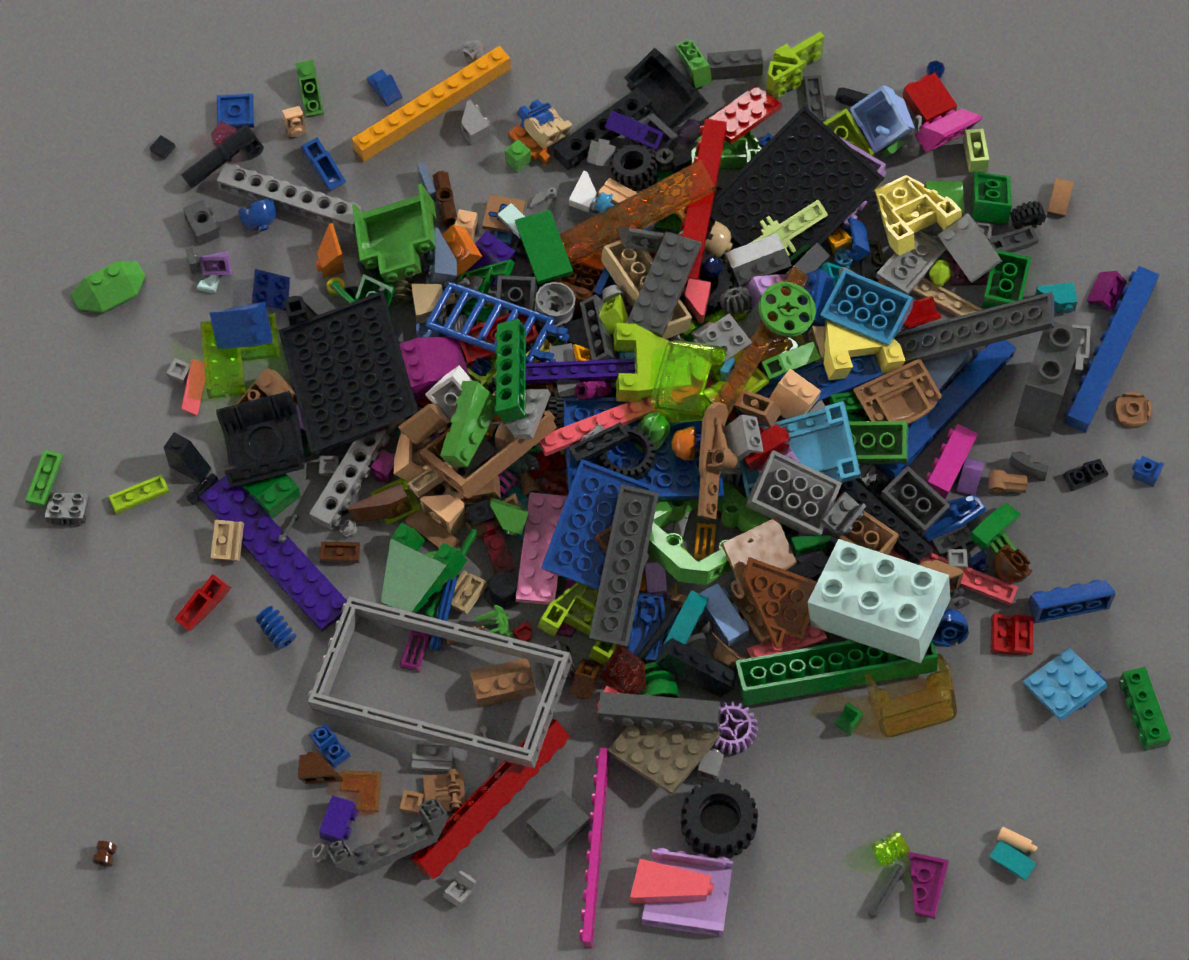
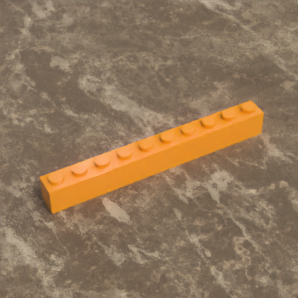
M500 46L496 47L353 137V150L365 162L511 70L510 57Z

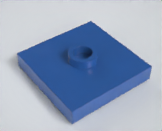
M253 93L217 95L218 130L240 129L245 124L249 128H254Z

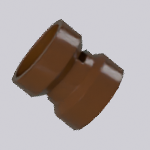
M98 841L96 846L97 853L94 854L92 862L100 866L111 867L113 864L112 856L116 853L117 845L107 841Z

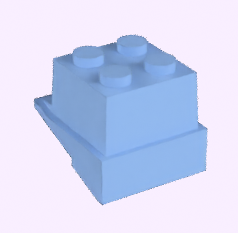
M882 85L850 108L858 126L861 127L875 153L884 147L888 148L898 139L903 138L915 129L904 99L895 95L894 90L885 85Z

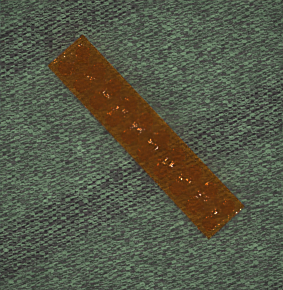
M702 160L606 209L605 212H601L559 234L571 267L602 251L604 246L620 241L621 239L618 234L619 226L642 230L716 191Z

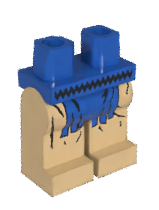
M537 99L531 103L529 107L531 110L524 105L519 108L517 115L522 119L520 126L523 129L525 128L531 137L544 149L555 142L567 138L573 124L568 120H562L556 110L551 108L552 105L549 102L542 104Z

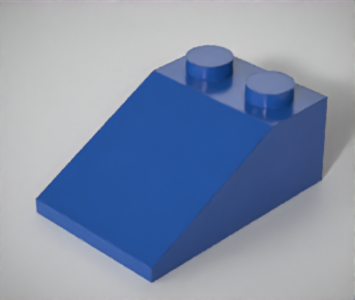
M266 302L210 312L217 349L249 347L273 342Z

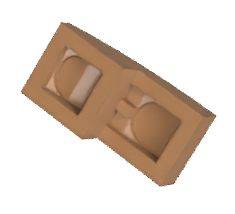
M1059 178L1055 179L1047 213L1066 216L1074 182Z

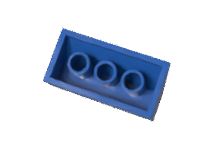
M1093 580L1089 584L1081 585L1077 583L1068 588L1057 587L1048 592H1034L1030 596L1028 603L1035 624L1110 609L1116 593L1107 580Z

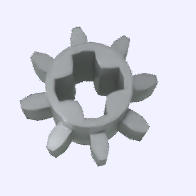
M468 40L463 45V55L468 61H476L484 56V46L480 41Z
M859 464L861 476L855 480L863 486L867 483L870 484L873 480L875 481L877 476L875 473L877 471L872 464Z

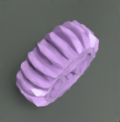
M733 701L730 706L726 702L723 703L720 719L725 717V722L720 724L718 730L720 737L713 745L714 749L721 747V753L725 749L728 750L729 755L732 753V750L739 754L740 748L746 751L747 745H753L752 740H756L757 735L755 733L758 732V727L755 726L757 725V719H753L754 713H748V707L742 709L741 703L738 704V707L734 706L735 703ZM729 723H730V726L732 727V729H734V734H733V731L731 730V728L728 727ZM743 729H747L746 734L742 738L737 739L738 733L743 732ZM722 736H726V737H728L730 740H726V739L722 738Z

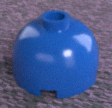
M272 199L260 200L251 203L248 209L244 206L238 210L242 223L249 229H258V232L269 229L268 225L273 223L276 217V209Z
M946 609L932 638L933 642L946 647L952 646L951 643L958 642L960 644L964 642L969 635L968 622L964 615L958 610Z

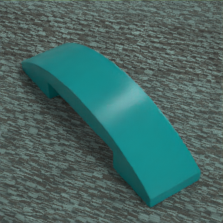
M691 590L665 643L673 638L685 645L687 644L709 598Z

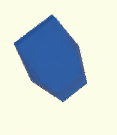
M976 495L947 501L950 504L947 512L923 536L927 541H931L960 529L985 512L986 507Z
M640 592L628 643L629 658L635 659L666 618L663 595ZM665 632L644 660H657L658 649L662 646Z

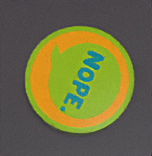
M333 277L326 284L327 291L332 296H340L330 285L333 281H337L345 290V282L339 277Z

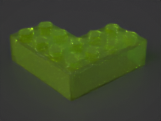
M275 313L268 314L273 342L249 347L217 349L212 322H200L205 382L209 399L226 397V393H229V396L245 394L246 385L243 361L281 357Z

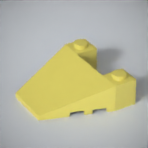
M907 175L875 190L889 246L898 256L915 249L914 233L934 223H937L945 230L962 218L961 209L952 199L948 197L943 198L938 195L937 191L928 190L924 187V184Z
M825 319V357L823 364L828 380L847 378L853 368L850 357L875 354L883 374L900 368L904 364L905 358L901 346L895 339L888 346Z

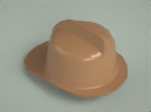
M712 632L719 640L714 651V660L734 670L735 660L746 658L725 645Z

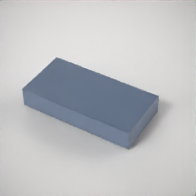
M424 162L418 163V174L421 182L435 202L436 191Z

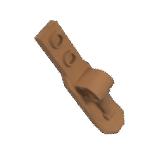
M714 402L707 407L702 420L699 457L700 490L697 516L709 520H716L721 471L733 469L738 461L736 454L732 453L731 449H728L724 430L728 410L726 404L721 402Z

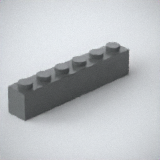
M601 692L598 707L599 722L606 725L622 724L628 727L638 725L645 728L662 727L666 730H672L673 728L682 729L688 732L698 730L704 733L718 732L721 714L719 701Z

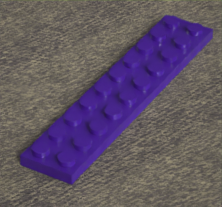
M225 475L201 496L199 495L201 501L219 520L244 523L242 537L244 548L321 632L342 616V607L345 602L347 603V600L288 536H286L285 543L278 541L279 536L283 535L284 531L241 485L230 487Z

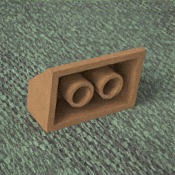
M864 510V515L858 521L855 520L853 522V528L847 535L842 534L837 537L830 530L828 531V535H832L834 538L886 555L890 554L899 537L898 533Z
M519 659L469 671L478 708L536 695L535 683L527 659Z

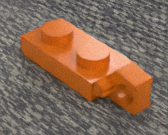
M520 124L508 132V136L514 142L519 139L531 150V159H539L544 165L550 162L547 147L543 149Z

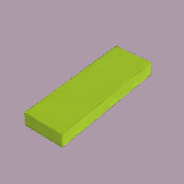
M161 474L108 497L117 515L170 492Z

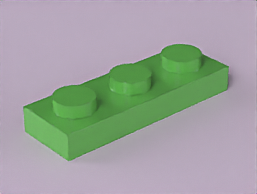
M48 450L43 451L25 499L26 503L45 508L62 463L63 454Z

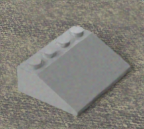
M772 450L745 507L771 519L777 517L781 524L806 536H820L825 527L820 521L834 504L842 483Z

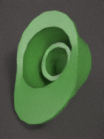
M661 411L647 414L637 427L638 432L642 429L645 431V435L648 434L650 436V440L654 443L655 451L662 446L670 432V424ZM633 442L638 450L644 452L638 444Z

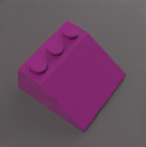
M452 337L415 338L399 344L410 385L417 400L427 397L425 394L447 373L459 365L469 376L458 339Z

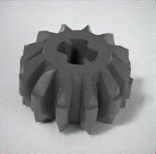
M734 287L722 292L720 305L724 313L738 315L750 309L752 297L747 288Z

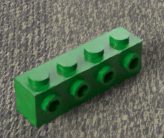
M1146 667L1123 672L1119 680V687L1121 691L1125 692V703L1127 708L1131 709V719L1133 726L1138 729L1140 745L1144 746L1145 751L1168 746L1171 736Z

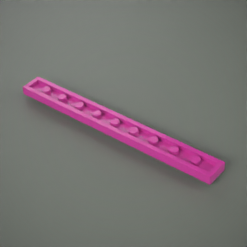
M600 748L599 755L595 757V766L598 767V772L594 774L593 780L594 786H596V793H592L594 812L590 813V824H593L592 831H589L588 835L591 850H587L589 870H585V882L588 883L587 889L583 891V901H586L585 909H582L581 912L584 928H580L579 935L580 941L583 942L585 948H593L610 761L608 748Z

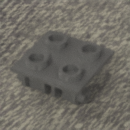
M50 493L44 519H46V522H50V524L64 525L65 519H67L68 525H70L71 520L72 524L82 525V523H86V516L84 514L89 494Z

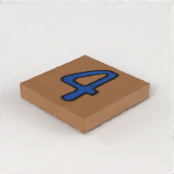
M490 194L482 229L515 234L498 218L497 214L511 203L524 214L526 200Z

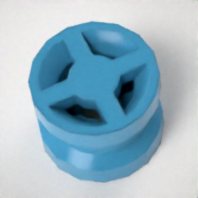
M848 249L838 250L835 253L834 264L850 269L853 258L848 255Z

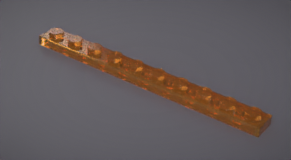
M793 266L783 282H791L804 287L809 276ZM781 289V293L784 296L790 295L788 289ZM787 306L784 307V309H786L787 312L790 311V310L787 308ZM774 314L767 315L770 321L777 320ZM762 320L750 338L752 344L744 348L712 402L726 404L728 415L776 335L764 325Z

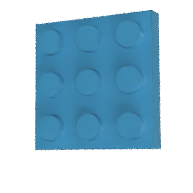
M1070 647L1023 681L1024 686L1060 722L1108 688L1107 683Z

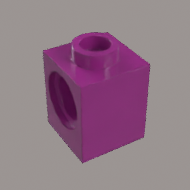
M382 449L371 466L374 479L389 484L395 475V455Z

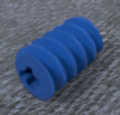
M269 606L256 616V622L260 624V628L264 630L265 635L273 642V646L282 649L291 644L297 635L295 633L290 634L292 628H286L288 622H282L284 617L282 615L278 616L280 611H272L274 607Z

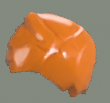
M694 426L679 430L673 436L672 449L676 457L682 460L691 461L695 459V453L697 452L695 444L698 439Z

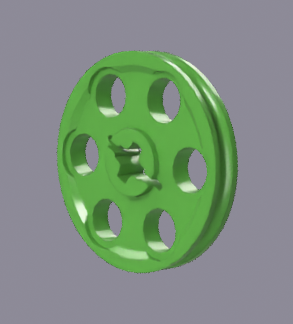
M778 282L769 286L760 298L758 306L759 315L764 325L773 333L784 337H795L803 334L811 326L816 314L815 303L811 295L803 287L791 282ZM781 289H788L790 295L784 296L781 293ZM766 297L774 298L775 303L769 304L766 301ZM797 298H804L807 304H799ZM787 306L790 312H787V310L784 309V307ZM774 314L777 320L770 321L767 315ZM799 315H806L808 322H802L799 319ZM784 324H792L793 330H787L784 327Z

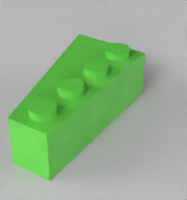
M462 381L461 388L463 389L461 396L457 397L456 404L458 406L455 415L451 417L450 422L452 426L450 432L446 434L440 454L452 467H468L496 415L494 410L496 398L478 381Z

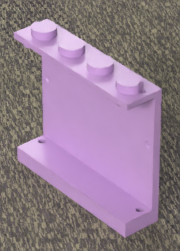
M665 848L652 849V862L710 875V883H714L712 894H707L706 901L645 903L642 925L723 937L733 861L726 857L709 858L706 854H697L696 856L689 855L685 851H677L675 853L669 852Z

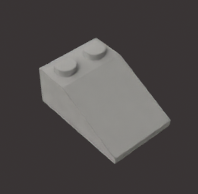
M968 213L938 235L971 283L1002 262L977 223Z

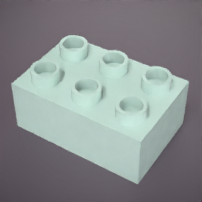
M838 539L808 600L811 626L921 663L950 601L949 575Z

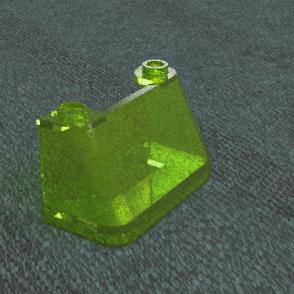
M680 340L669 341L665 347L652 392V408L671 423L703 420L706 408L710 406L703 393L711 365H721L724 362L727 351L716 345Z

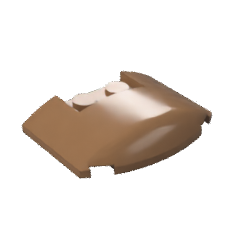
M921 359L910 362L853 389L870 421H907V424H910L928 414L942 397Z

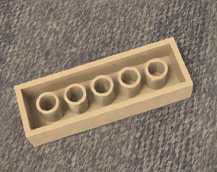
M620 240L604 246L601 262L616 284L620 286L621 291L625 292L626 299L633 308L651 268L653 259L647 251L625 248ZM680 299L663 335L664 339L689 330L692 316Z

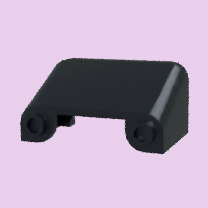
M655 47L624 77L628 82L626 86L631 91L638 87L652 101V108L659 114L661 121L670 129H674L709 104L678 68Z

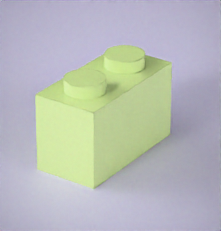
M984 129L965 130L963 145L969 173L987 171L989 155Z

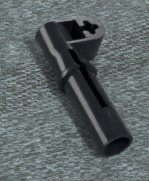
M247 124L221 144L217 143L216 148L181 174L192 189L226 162H231L232 158L240 151L244 150L250 158H255L262 153L264 149L262 143Z

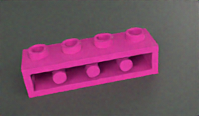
M958 423L954 430L950 429L946 437L949 440L948 443L942 444L938 452L941 454L940 459L935 458L931 466L934 469L933 473L928 472L924 480L943 499H946L978 433Z

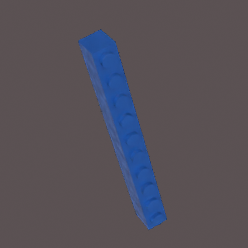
M1138 266L1136 272L1132 271L1128 280L1131 283L1129 287H1124L1121 294L1124 298L1122 301L1118 300L1114 309L1117 313L1115 316L1111 315L1107 324L1110 327L1108 331L1104 330L1100 338L1103 342L1101 346L1097 345L1093 355L1096 357L1094 361L1090 360L1087 365L1086 371H1088L1087 376H1082L1079 382L1081 388L1079 391H1075L1071 400L1074 403L1072 406L1068 405L1064 414L1067 417L1065 424L1085 433L1087 432L1160 274Z
M1003 340L988 344L983 351H978L973 358L974 361L971 364L967 363L963 367L962 373L952 378L947 389L943 388L940 391L942 397L940 401L938 400L935 407L911 426L908 425V464H877L876 468L893 481L907 466H910L1014 357L1016 347L1009 341Z

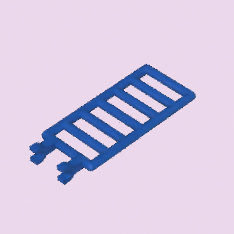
M453 282L447 284L425 323L427 329L495 353L497 341L491 344L484 340L502 308L512 311L507 321L516 319L519 314L528 317L524 324L526 336L535 320L544 322L545 324L528 356H526V363H532L534 359L541 362H556V359L553 358L554 353L540 350L547 335H551L563 342H567L570 337L569 334H566L567 328L553 326L554 318ZM451 292L462 293L445 325L435 324ZM468 297L478 299L461 332L452 330L451 328ZM485 302L495 305L478 337L469 336L468 333Z

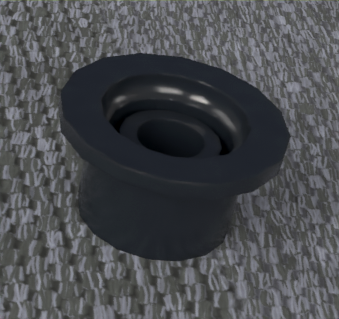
M498 572L487 581L488 586L484 590L485 598L491 606L498 605L506 610L515 607L519 603L516 602L518 579L508 572Z

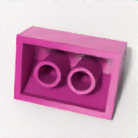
M964 109L958 111L951 110L944 115L945 117L938 116L932 120L931 124L926 122L919 127L920 131L915 136L924 151L928 153L963 136L965 130H970L983 118Z

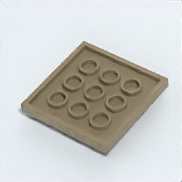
M638 725L627 726L608 749V754L670 795H673L719 739L720 733H704L698 730L688 732L674 728L666 730L662 727L645 728Z

